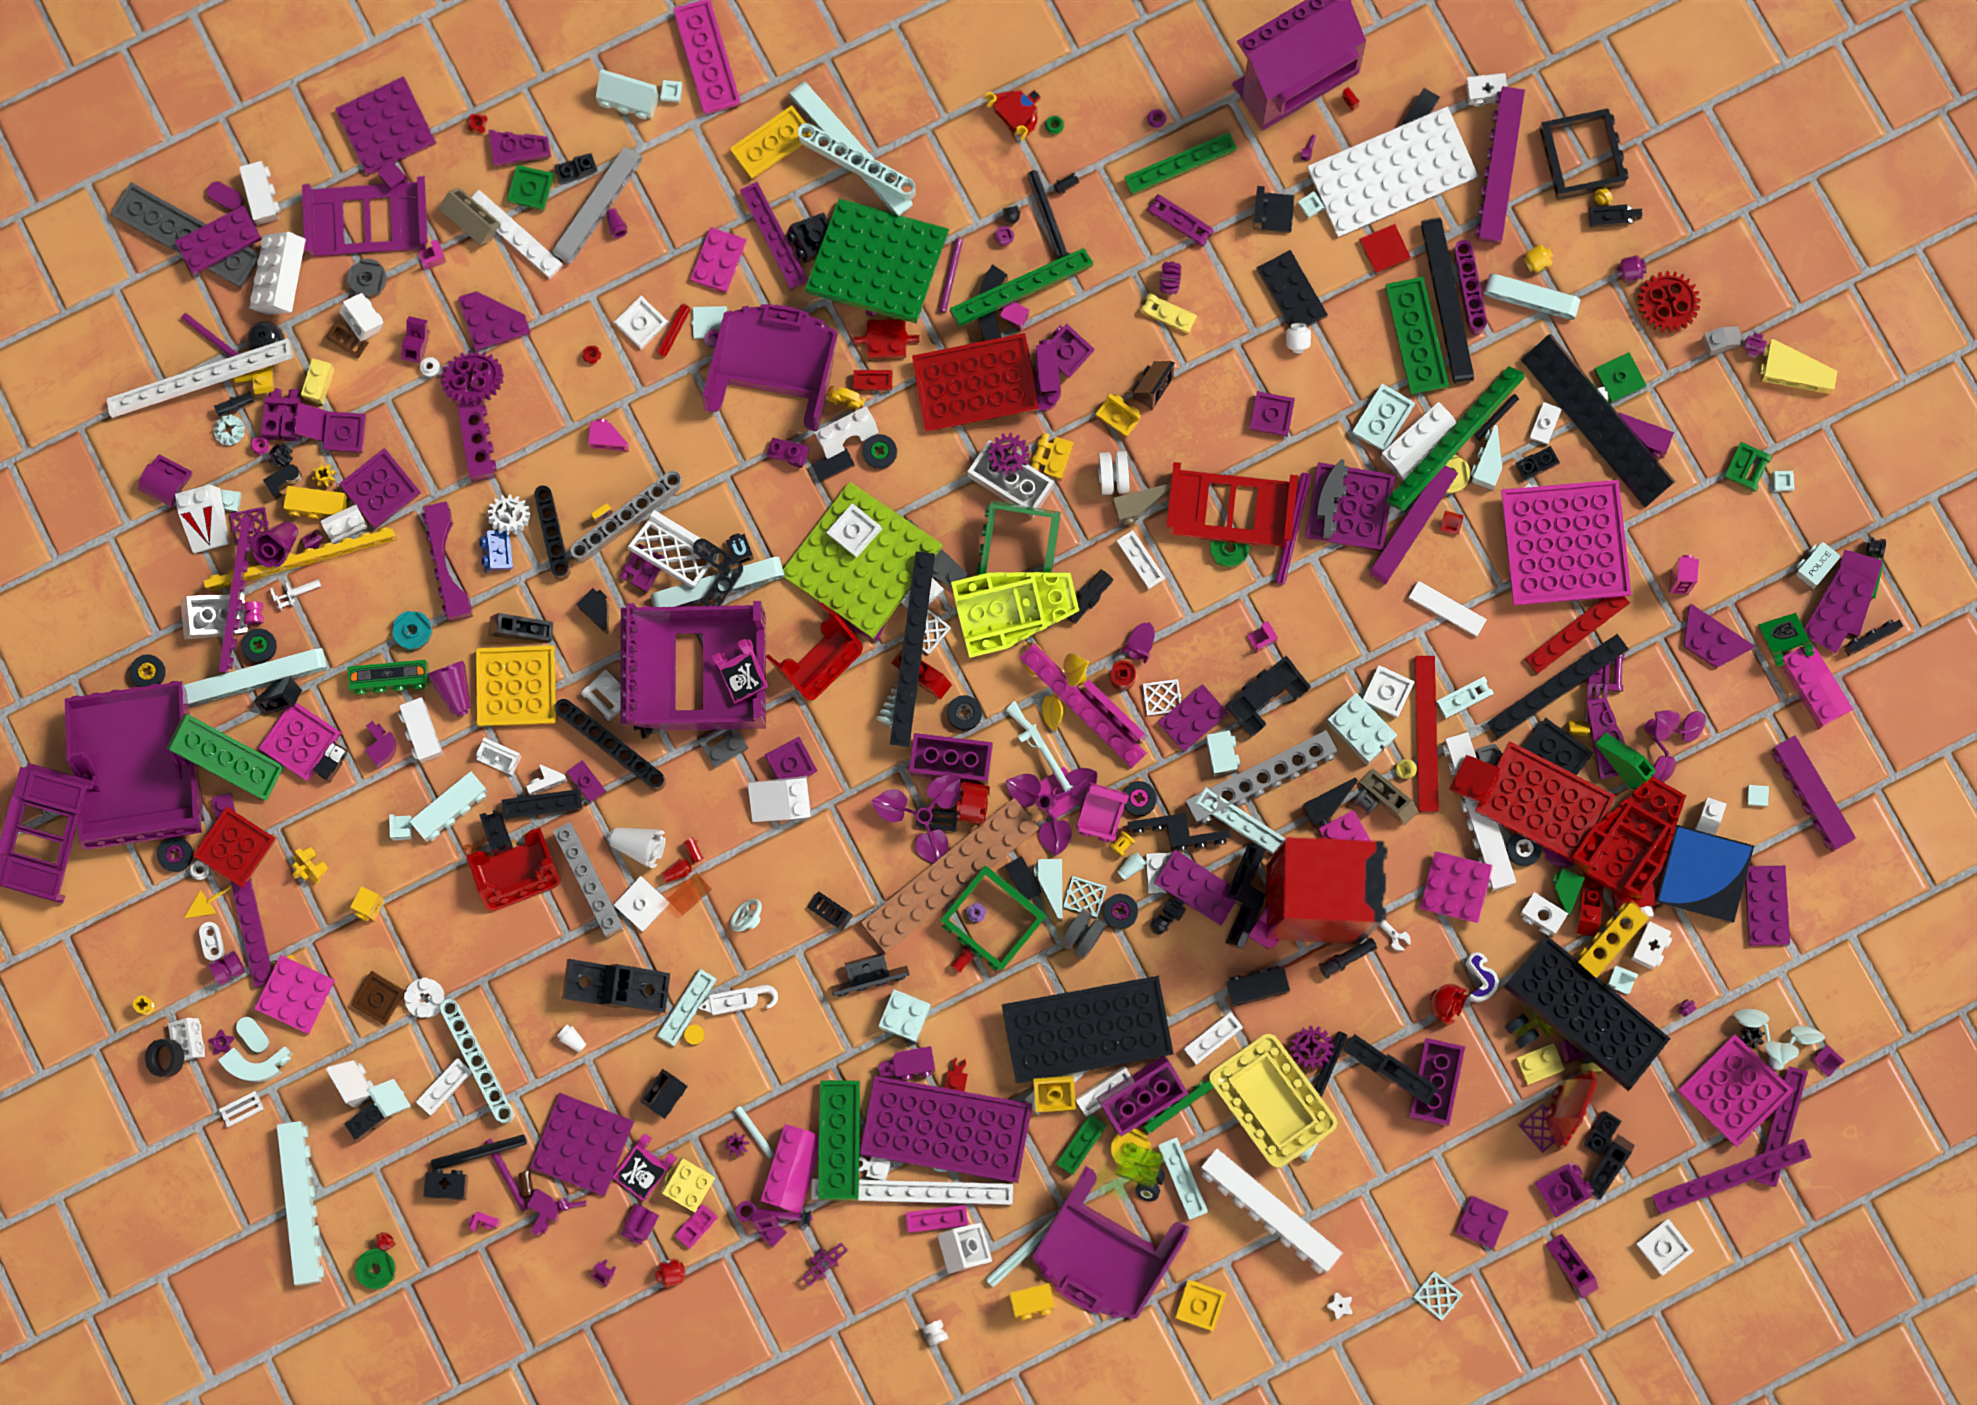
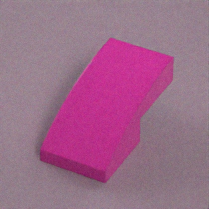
M702 1204L675 1236L691 1249L719 1216L705 1204Z

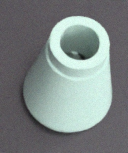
M1138 852L1131 853L1117 872L1126 880L1142 870L1147 862Z

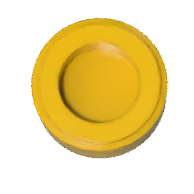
M694 1024L686 1028L684 1037L689 1044L698 1045L704 1040L705 1033L699 1025Z

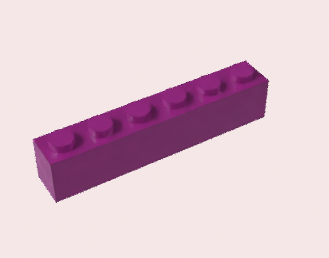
M1796 735L1776 745L1772 749V757L1783 768L1782 774L1787 781L1790 780L1793 785L1792 791L1797 798L1800 797L1803 802V810L1807 815L1810 814L1813 819V827L1822 834V841L1825 847L1834 852L1855 840L1854 833Z

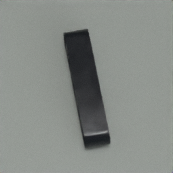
M541 485L535 489L534 497L551 571L556 579L566 580L571 572L554 496L548 486ZM546 492L549 494L547 499H539L541 493ZM546 511L553 512L550 518L543 517ZM551 529L557 530V534L553 537L548 536V532ZM554 548H561L560 554H552ZM559 566L566 567L562 574L556 573V569Z

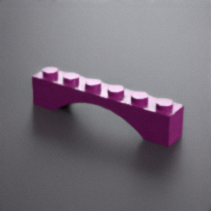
M447 501L424 506L425 513H422L424 524H428L429 528L426 536L428 543L432 542L433 550H430L432 561H436L437 568H434L436 580L440 579L441 587H438L440 598H444L445 605L442 606L444 617L448 616L450 622L473 617L469 596L454 583L446 565V541L453 526L450 506Z

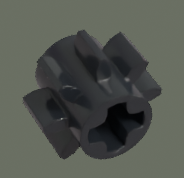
M276 444L269 451V456L271 457L269 462L277 468L280 466L285 467L291 463L293 457L290 454L293 451L285 444L281 446Z
M1177 897L1174 901L1169 899L1162 912L1166 913L1164 918L1171 923L1174 919L1179 922L1186 911V908L1183 907L1184 902Z
M1760 1027L1741 1029L1740 1032L1743 1036L1740 1039L1747 1046H1752L1753 1050L1757 1048V1044L1762 1045L1764 1043L1761 1038L1765 1035V1032H1762Z

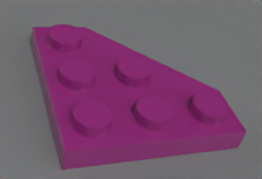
M477 291L458 297L475 351H481L531 334L525 314Z

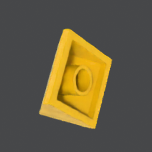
M1074 1076L1033 1079L1036 1112L1076 1110Z

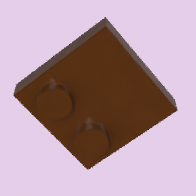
M371 971L351 1006L381 1024L387 1025L406 990L376 972Z

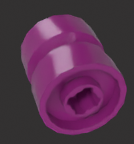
M234 950L223 955L222 960L218 958L208 964L220 986L231 981L232 976L236 978L246 973L241 960Z

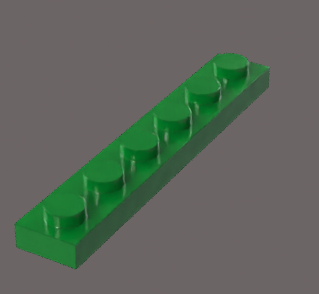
M1227 132L1126 175L1124 180L1131 195H1135L1237 151V147L1230 132Z

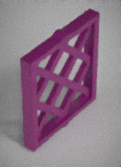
M265 507L230 513L236 545H238L239 541L236 532L237 530L240 532L239 527L242 518L237 515L245 514L244 516L246 517L250 515L254 518L252 522L257 520L262 523L258 529L254 527L256 532L252 537H249V542H252V539L261 532L260 530L264 525L266 530L269 529ZM257 511H259V512L256 514V516H254L253 514H251L252 512H257ZM261 512L264 513V521L258 518ZM234 518L240 520L237 526L234 524Z
M1544 1104L1519 1125L1542 1153L1555 1144L1552 1135L1551 1138L1544 1137V1130H1549V1128L1544 1127V1121L1547 1120L1544 1116L1547 1110ZM1542 1110V1117H1535V1113ZM1532 1119V1126H1524L1527 1120ZM1535 1119L1542 1120V1127H1534ZM1526 1129H1531V1135L1526 1131ZM1534 1129L1541 1130V1137H1534ZM1534 1139L1541 1140V1146ZM1544 1140H1551L1547 1147H1543Z

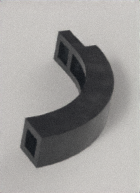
M992 264L983 279L979 295L1008 281V274ZM995 311L978 318L984 341L1002 338L997 327ZM1032 365L1033 374H1034V373H1035V366Z

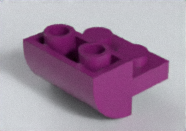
M158 454L152 464H148L144 469L138 483V490L172 508L176 502L175 494L182 492L183 487L192 477V471Z

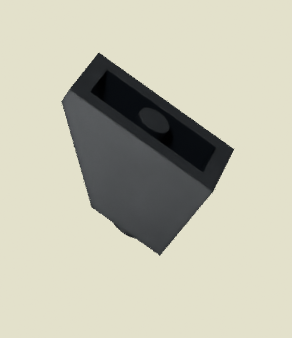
M592 588L576 605L607 634L609 632V604L606 600L608 597L600 589L596 591Z
M291 677L275 681L254 700V703L264 715L294 707L302 689Z

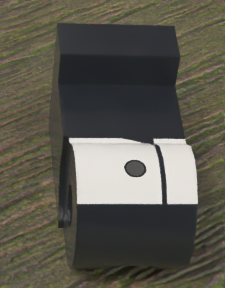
M289 464L266 477L263 481L273 497L278 499L283 496L280 491L290 484L299 483L302 474L295 465Z
M333 742L312 771L331 783L343 764L342 762L348 750Z

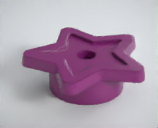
M220 1029L217 1036L209 1039L208 1041L214 1046V1055L222 1051L229 1052L234 1036H226Z

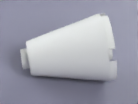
M616 827L609 833L608 841L613 848L653 869L657 866L655 863L656 859H661L666 838L662 837V834H665V832L660 829Z

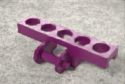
M841 1242L827 1255L824 1253L826 1252L825 1249L821 1250L819 1248L820 1252L814 1258L810 1257L812 1260L810 1263H815L816 1266L802 1278L809 1286L821 1276L827 1278L824 1273L833 1264L837 1267L839 1266L837 1261L848 1251ZM840 1246L843 1247L844 1251L838 1254L836 1250ZM832 1254L836 1255L835 1260L831 1257ZM822 1255H824L825 1257L819 1263H817L816 1261ZM822 1261H828L829 1266L823 1268L821 1266ZM816 1269L820 1273L819 1275L814 1273ZM812 1274L814 1279L808 1282L806 1278Z

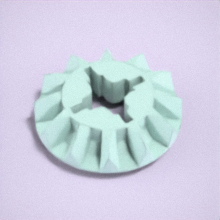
M231 414L222 416L216 421L213 428L215 438L224 445L238 443L245 433L243 422ZM226 424L230 427L234 426V428L231 430L232 436L228 434V432L224 433V431L226 430Z

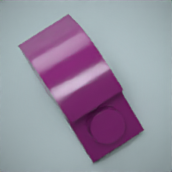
M412 316L408 317L406 321V337L401 345V360L420 364L429 338L427 320Z
M371 721L366 726L377 741L365 749V751L380 769L394 757L397 750V742L390 731L385 734L386 731L380 723L375 725Z
M536 1189L527 1206L540 1213L531 1232L541 1236L542 1233L545 1234L549 1229L550 1223L548 1222L550 1219L556 1223L558 1222L560 1212L554 1198Z

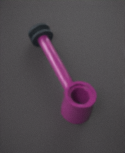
M743 1201L736 1208L739 1220L745 1223L752 1221V1215L764 1211H771L776 1219L801 1221L802 1226L804 1224L810 1226V1222L813 1219L811 1210L809 1212L803 1210L802 1214L757 1209L750 1201ZM748 1206L752 1209V1214L749 1217L741 1215L743 1207Z

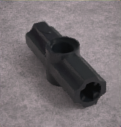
M1100 569L1092 580L1085 584L1076 594L1079 611L1066 618L1072 623L1077 624L1083 615L1097 604L1102 593L1112 584L1114 579L1106 571Z

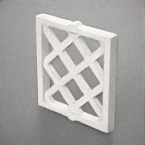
M928 609L927 614H931L935 620L926 619L925 633H927V640H924L923 643H928V649L923 648L922 650L930 655L950 631L951 627ZM938 622H941L945 628L938 629ZM928 623H935L936 629L929 630ZM945 631L939 638V632ZM936 632L937 639H930L929 633ZM930 642H936V643L930 648Z
M1178 679L1143 684L1147 716L1169 713L1172 711L1167 710L1170 705L1173 708L1176 707L1173 704L1176 698L1179 699V704L1181 703ZM1172 683L1169 688H1167L1165 685H1163V684ZM1174 684L1177 686L1176 694L1170 690ZM1152 685H1158L1155 690L1150 687ZM1161 686L1166 689L1163 696L1157 692ZM1147 688L1153 692L1150 697L1146 695ZM1168 692L1174 695L1171 701L1165 698ZM1154 694L1160 697L1157 703L1151 700ZM1162 700L1168 703L1165 709L1159 706ZM1149 701L1155 705L1151 711L1148 709ZM1156 708H1159L1161 710L1159 712H1153Z

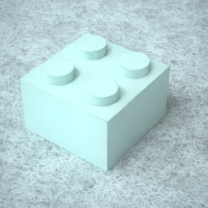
M894 989L880 1021L879 1029L917 1043L930 1012L931 1004Z

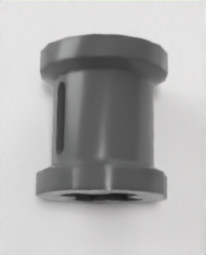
M1364 789L1353 803L1361 806L1367 811L1366 814L1370 815L1380 802L1371 798Z

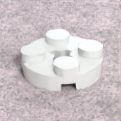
M428 978L418 979L407 988L404 995L407 1009L416 1017L431 1018L441 1011L440 1007L445 1000V993L441 985L436 981ZM422 994L430 995L428 1003L420 1002Z

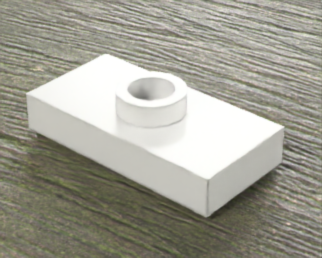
M1543 402L1529 439L1548 445L1562 409Z

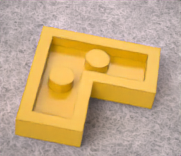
M273 365L234 377L235 383L253 380L255 394L273 392Z

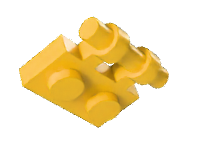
M1042 433L1041 439H1038L1036 454L1033 455L1031 460V467L1038 471L1039 466H1044V475L1062 480L1074 442L1055 437L1052 444L1048 442L1050 435ZM1045 449L1050 451L1048 460L1042 458Z

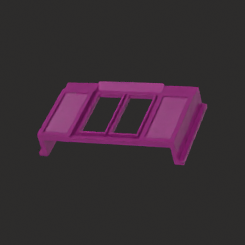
M417 176V182L399 183L393 189L387 184L312 189L310 184H302L304 251L309 252L312 257L427 249L425 176ZM390 198L392 241L372 242L370 199ZM364 200L365 243L345 244L343 201Z
M27 763L26 767H20L0 839V886L58 903H64L65 896L60 894L85 794L87 789H93L95 781ZM25 805L69 816L64 836L61 837L20 825ZM18 832L62 843L57 863L13 852Z

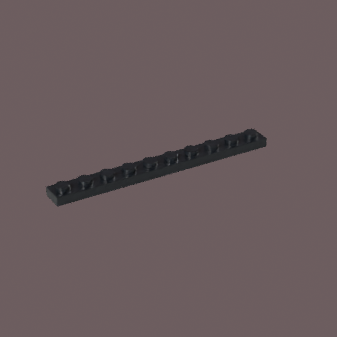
M915 552L890 745L908 748L910 746L935 560L934 553Z

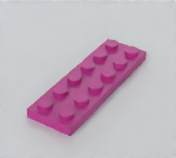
M700 0L673 8L704 114L707 115L741 105L711 1Z

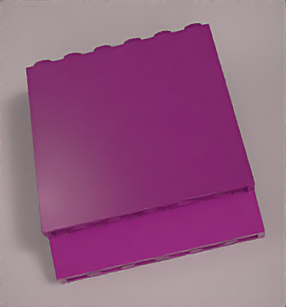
M171 681L166 684H151L146 687H132L125 690H112L105 693H92L91 695H76L71 698H65L67 762L75 776L95 781L93 789H87L78 821L79 843L83 850L202 833L201 821H205L197 765L166 749L183 714L190 715L187 690L182 681Z

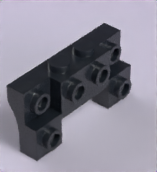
M1287 656L1282 658L1268 671L1265 669L1256 676L1258 679L1255 682H1248L1241 689L1243 692L1226 705L1228 711L1250 738L1266 726L1258 712L1285 689L1295 701L1311 689V685Z

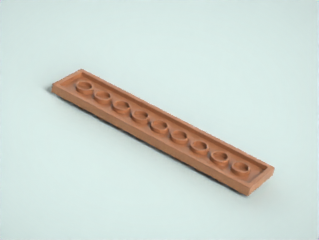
M1013 798L986 820L984 825H980L862 921L861 924L885 953L889 952L965 890L985 865L992 868L1036 832L1039 827L1017 800Z

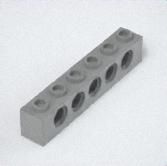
M571 822L553 830L604 935L608 939L624 931L625 928Z

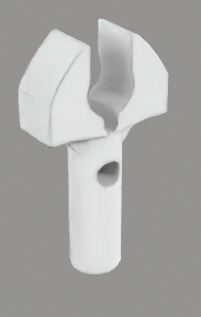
M1383 920L1380 927L1392 938L1393 943L1390 946L1394 950H1405L1399 945L1398 939H1403L1410 946V936L1406 932L1397 933L1386 920Z

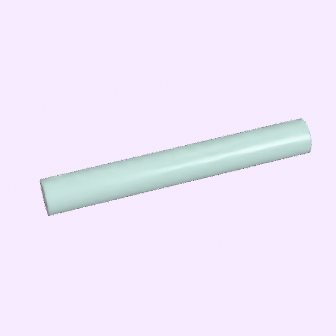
M737 1107L734 1110L767 1157L769 1159L775 1155L774 1151L742 1107Z

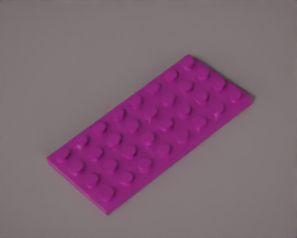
M875 1076L860 1155L1018 1183L1032 1104Z

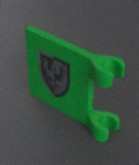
M1796 613L1758 624L1777 667L1784 665V657L1781 652L1803 646L1807 657L1814 655V646L1810 642Z

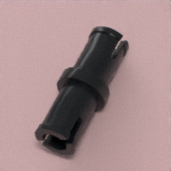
M248 391L237 397H229L230 400L214 405L218 417L233 410L236 412L239 410L238 408L254 403L251 392Z

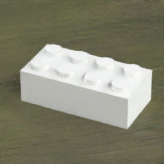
M290 232L263 235L253 292L250 298V309L265 315L292 312L305 238Z
M989 440L968 470V477L1009 504L1041 508L1054 488V481L1029 465H1022L1023 471L1021 472L1017 469L1016 475H1013L1012 471L1009 472L1008 476H1005V471L999 474L998 467L992 469L994 462H988V458L991 455H988L987 451L992 450L990 443H993ZM996 453V459L1000 462L1001 456ZM1005 453V459H1006L1009 455L1012 456V454H1011V453ZM1026 514V515L1030 516L1031 518H1034V516H1035V515H1031V514Z

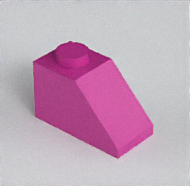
M605 419L591 421L588 441L590 448L629 451L628 443L610 422Z

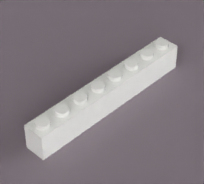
M1468 732L1447 738L1444 741V745H1442L1445 757L1448 756L1450 760L1448 768L1451 775L1456 776L1466 754L1476 758ZM1461 796V809L1468 816V820H1466L1467 828L1473 832L1474 838L1472 843L1474 849L1478 850L1480 854L1478 862L1493 865L1488 888L1490 887L1491 892L1514 886L1516 879L1498 823L1474 812L1478 802Z

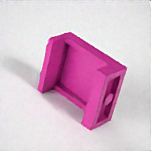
M1089 782L1076 824V829L1080 831L1079 834L1086 837L1095 835L1098 836L1099 840L1108 843L1110 840L1115 841L1119 821L1129 795L1126 792Z

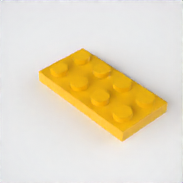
M791 105L732 146L730 151L753 180L803 145L799 140L798 129L806 123ZM805 132L802 136L808 138L812 133Z

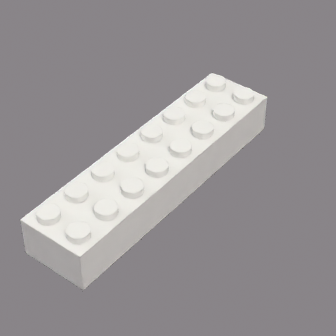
M1218 1149L1214 1151L1201 1167L1200 1171L1203 1172L1201 1176L1209 1183L1214 1181L1218 1185L1217 1189L1222 1194L1232 1196L1234 1204L1241 1209L1245 1207L1250 1211L1248 1215L1256 1222L1258 1220L1262 1221L1265 1224L1264 1228L1270 1234L1276 1233L1280 1236L1279 1241L1287 1248L1292 1246L1296 1250L1295 1254L1303 1261L1306 1259L1312 1263L1310 1267L1317 1273L1323 1272L1326 1274L1342 1255L1339 1249Z

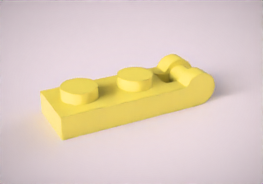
M1148 293L1145 305H1142L1140 312L1189 334L1197 315ZM1153 304L1159 306L1157 311L1151 309Z

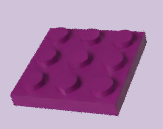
M385 448L339 483L341 488L375 529L421 494L419 489Z

